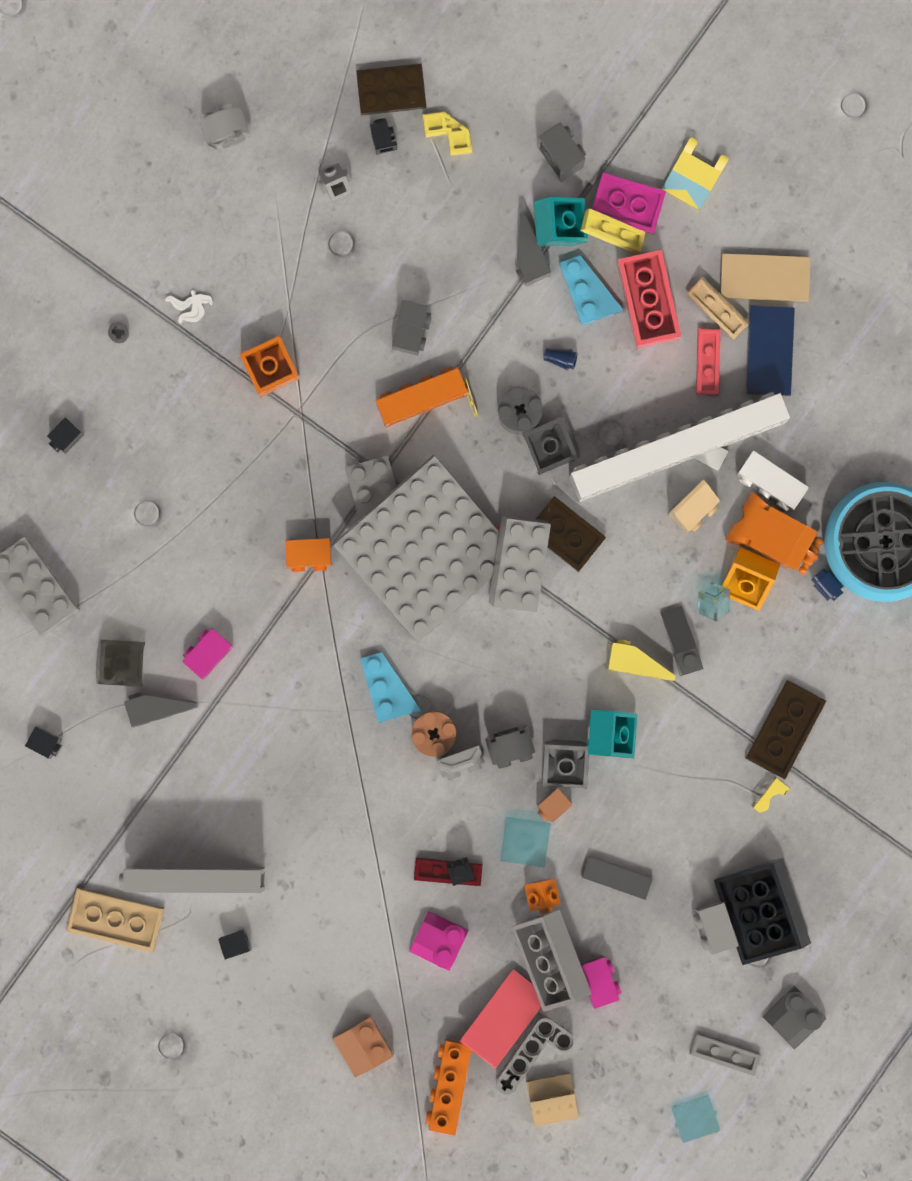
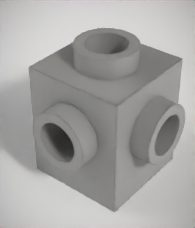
M339 163L329 165L319 171L321 180L318 181L323 194L328 193L332 202L352 193L348 183L351 182L347 169L342 170Z

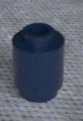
M823 568L811 579L814 583L813 586L827 601L829 599L835 601L844 593L841 590L844 586L830 570L827 572Z

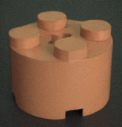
M430 711L422 714L415 721L411 734L412 741L418 751L424 755L431 757L441 756L453 747L456 740V728L451 718L446 714ZM439 729L438 734L440 737H435L431 740L428 730Z

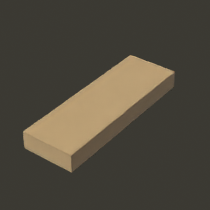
M703 277L687 292V295L733 340L750 324Z

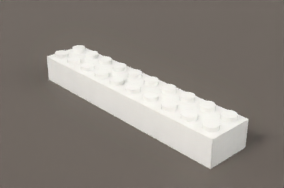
M774 392L761 396L759 402L754 403L753 400L740 404L738 410L733 411L732 408L721 411L717 418L705 417L699 420L696 426L691 427V424L684 425L678 428L675 434L670 435V432L663 433L657 436L654 442L650 443L649 440L642 441L636 444L633 450L629 451L628 448L621 449L615 452L616 454L612 458L608 459L607 456L600 457L594 460V465L587 467L586 464L577 466L573 468V473H571L569 478L578 501L581 502L694 459L693 455L698 456L713 450L714 447L723 448L783 425L790 419L781 393L774 395Z

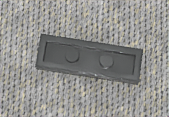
M590 856L582 875L584 879L646 900L653 880L647 876Z

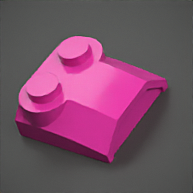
M428 911L409 952L450 971L469 930Z

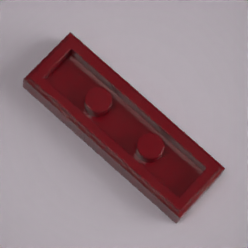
M416 858L414 880L452 884L446 864L453 861ZM469 863L474 879L459 885L481 887L483 864Z

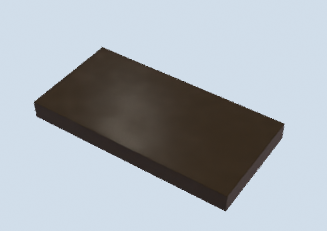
M786 680L745 759L785 780L819 717L826 700Z

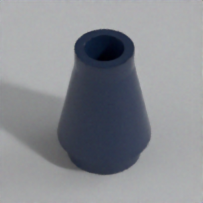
M546 348L544 361L567 371L569 369L574 370L578 353L574 352L573 349Z

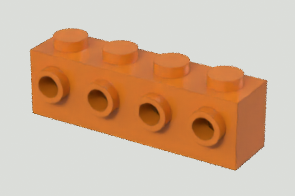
M445 1039V1044L440 1043L438 1057L442 1058L441 1066H436L434 1079L438 1080L436 1089L432 1088L429 1102L434 1103L432 1111H427L425 1124L429 1125V1131L456 1135L471 1050L460 1041Z

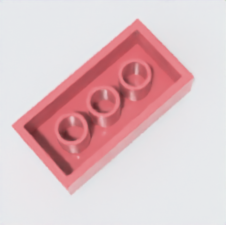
M662 250L618 259L617 268L635 348L640 349L679 340L681 333Z

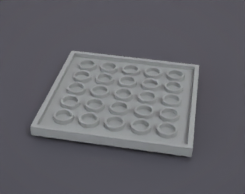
M432 455L334 541L332 545L419 643L492 578L499 531L439 460Z

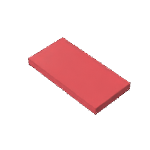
M513 969L459 1040L494 1069L497 1068L541 1008L533 984Z

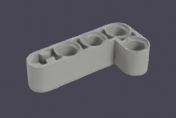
M547 1016L538 1018L498 1075L496 1085L499 1092L509 1095L516 1090L547 1043L560 1051L570 1050L574 1044L572 1034ZM542 1022H549L551 1024V1030L548 1033H541L539 1031V1025ZM562 1034L570 1038L566 1046H560L557 1043L558 1037ZM530 1040L538 1043V1049L534 1052L526 1049V1044ZM515 1060H524L526 1063L523 1070L514 1069L513 1063ZM508 1069H510V1071L514 1074L510 1080L512 1086H506L504 1089L502 1088L503 1084L501 1080H507L509 1078L510 1073L507 1071Z

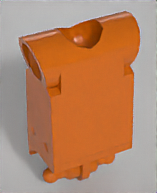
M750 492L742 506V519L731 526L724 539L726 542L747 547L762 557L780 564L784 569L791 568L797 571L799 568V573L802 575L806 574L808 567L818 560L819 547L823 544V538L816 537L817 531L768 506L753 492Z

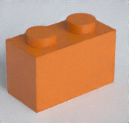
M330 538L285 541L287 569H292L293 573L305 572V568H314V571H327V567H332Z

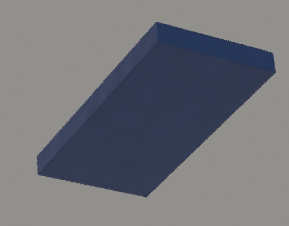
M750 306L746 394L766 395L774 392V395L781 393V396H791L795 308Z

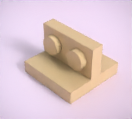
M570 1073L526 1081L535 1127L579 1118Z

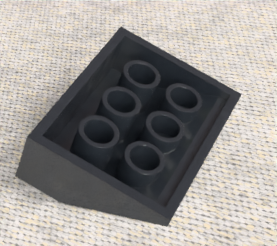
M783 858L714 880L720 900L724 902L739 945L736 948L742 965L796 951L811 944Z

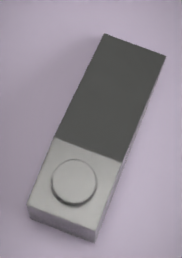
M525 212L520 213L518 269L515 271L519 281H524L525 285L529 286L549 277L551 271L540 246H537V239Z
M682 606L661 612L660 614L679 675L683 676L704 669Z
M141 692L129 695V700L124 701L130 724L133 728L198 708L196 703L149 695L142 696Z

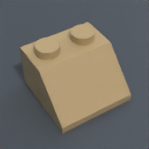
M702 480L668 515L686 534L690 530L694 533L703 524L700 520L706 514L711 517L719 509L717 504L720 500L705 480Z

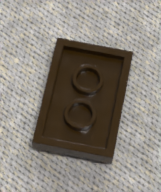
M422 63L356 70L361 116L426 109Z
M555 496L536 518L551 524L547 548L577 572L582 569L606 539V536Z

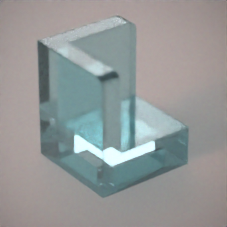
M714 582L698 592L699 614L718 621L729 613L730 589Z

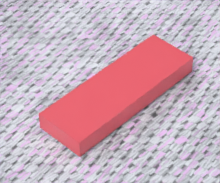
M698 328L696 395H719L721 329Z

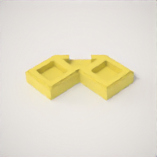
M445 111L422 114L426 137L448 135L451 156L472 153L468 128L454 120Z

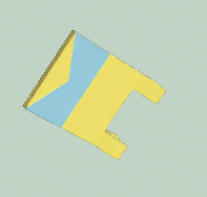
M691 137L661 190L700 211L729 158L721 155L715 167L708 165L691 155L698 143L697 139Z

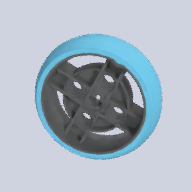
M877 482L853 490L834 508L825 530V553L834 575L851 592L872 601L892 602L912 596V577L903 583H900L899 572L912 562V543L910 546H905L902 543V536L904 534L909 535L912 539V523L906 516L895 511L893 506L894 499L912 508V488L897 483ZM869 500L870 512L857 522L853 533L841 534L849 514L857 506ZM879 514L886 515L888 518L887 525L879 524L877 520ZM883 536H885V540L889 539V544L885 548L883 544L880 545L879 543ZM858 538L866 539L868 543L866 549L858 547ZM854 555L862 567L875 573L876 585L858 577L850 569L844 556ZM883 558L891 561L892 565L889 570L883 569L881 565Z

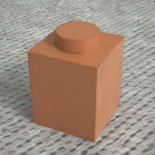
M556 788L537 805L540 809L537 813L545 822L550 820L553 823L572 806V803Z

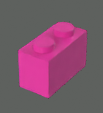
M213 628L210 631L204 630L198 637L200 642L195 647L190 646L183 654L185 658L182 662L202 680L210 674L233 648Z
M602 956L580 964L592 993L589 997L594 1009L620 1000L618 995L622 994L618 981L613 982L611 973H614L611 960L606 961L605 957Z

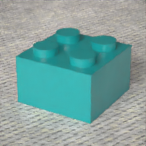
M547 197L533 201L537 246L572 247L588 242V234L581 231L586 210L585 198Z
M591 710L589 718L590 731L587 742L588 755L634 759L638 714Z

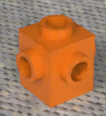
M555 878L524 885L530 911L539 910V913L542 914L553 911L552 907L561 905Z

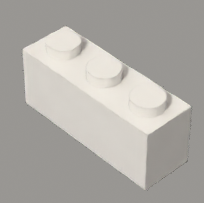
M755 451L751 452L736 474L740 477L739 481L747 487L754 486L758 489L757 493L765 499L772 498L777 502L776 506L785 512L788 510L792 512L809 488Z

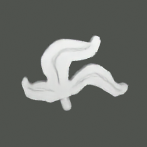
M191 290L192 297L187 298L185 301H179L173 296L166 297L165 301L171 302L174 308L179 311L186 310L192 304L191 312H186L179 316L178 322L181 324L182 321L198 322L205 314L202 304L210 303L212 306V298L203 294L196 295L195 290Z

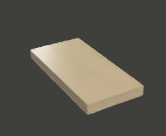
M722 254L720 294L725 299L809 302L810 257Z
M77 888L66 932L154 952L165 908Z

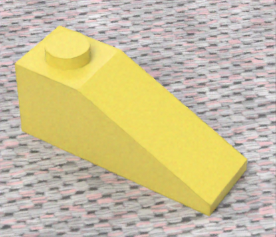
M618 639L617 643H612L607 670L675 681V675L637 647L630 646L631 641Z

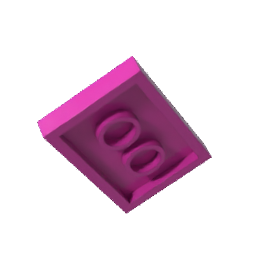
M602 173L592 210L646 233L654 234L666 191Z

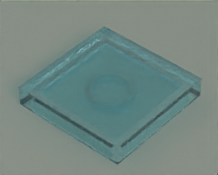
M506 817L500 861L545 868L551 823Z

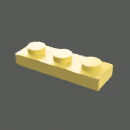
M592 209L585 210L581 227L582 232L632 253H641L645 236L644 231Z

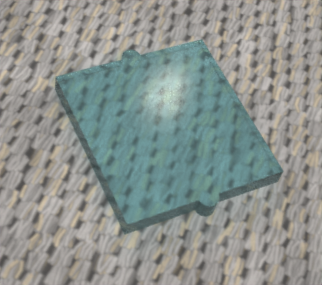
M709 1095L671 1107L676 1121L675 1127L678 1128L683 1143L720 1131L715 1116L717 1112L713 1110Z

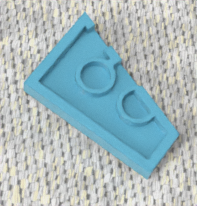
M581 255L559 263L582 326L623 311V308Z
M382 652L360 658L378 723L421 711Z

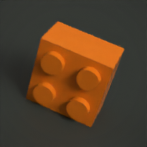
M280 335L239 354L260 398L300 379Z

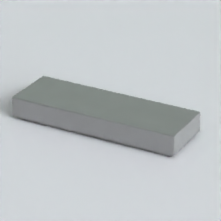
M696 1033L690 1051L692 1056L755 1076L761 1057L760 1053Z

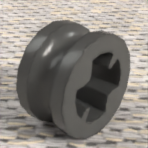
M116 322L109 327L108 335L113 342L120 344L128 339L129 331L123 323ZM118 327L124 331V335H121L119 339L113 334V331H117L116 328Z

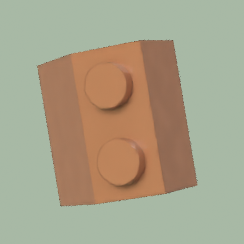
M371 1015L332 1038L355 1078L394 1056Z

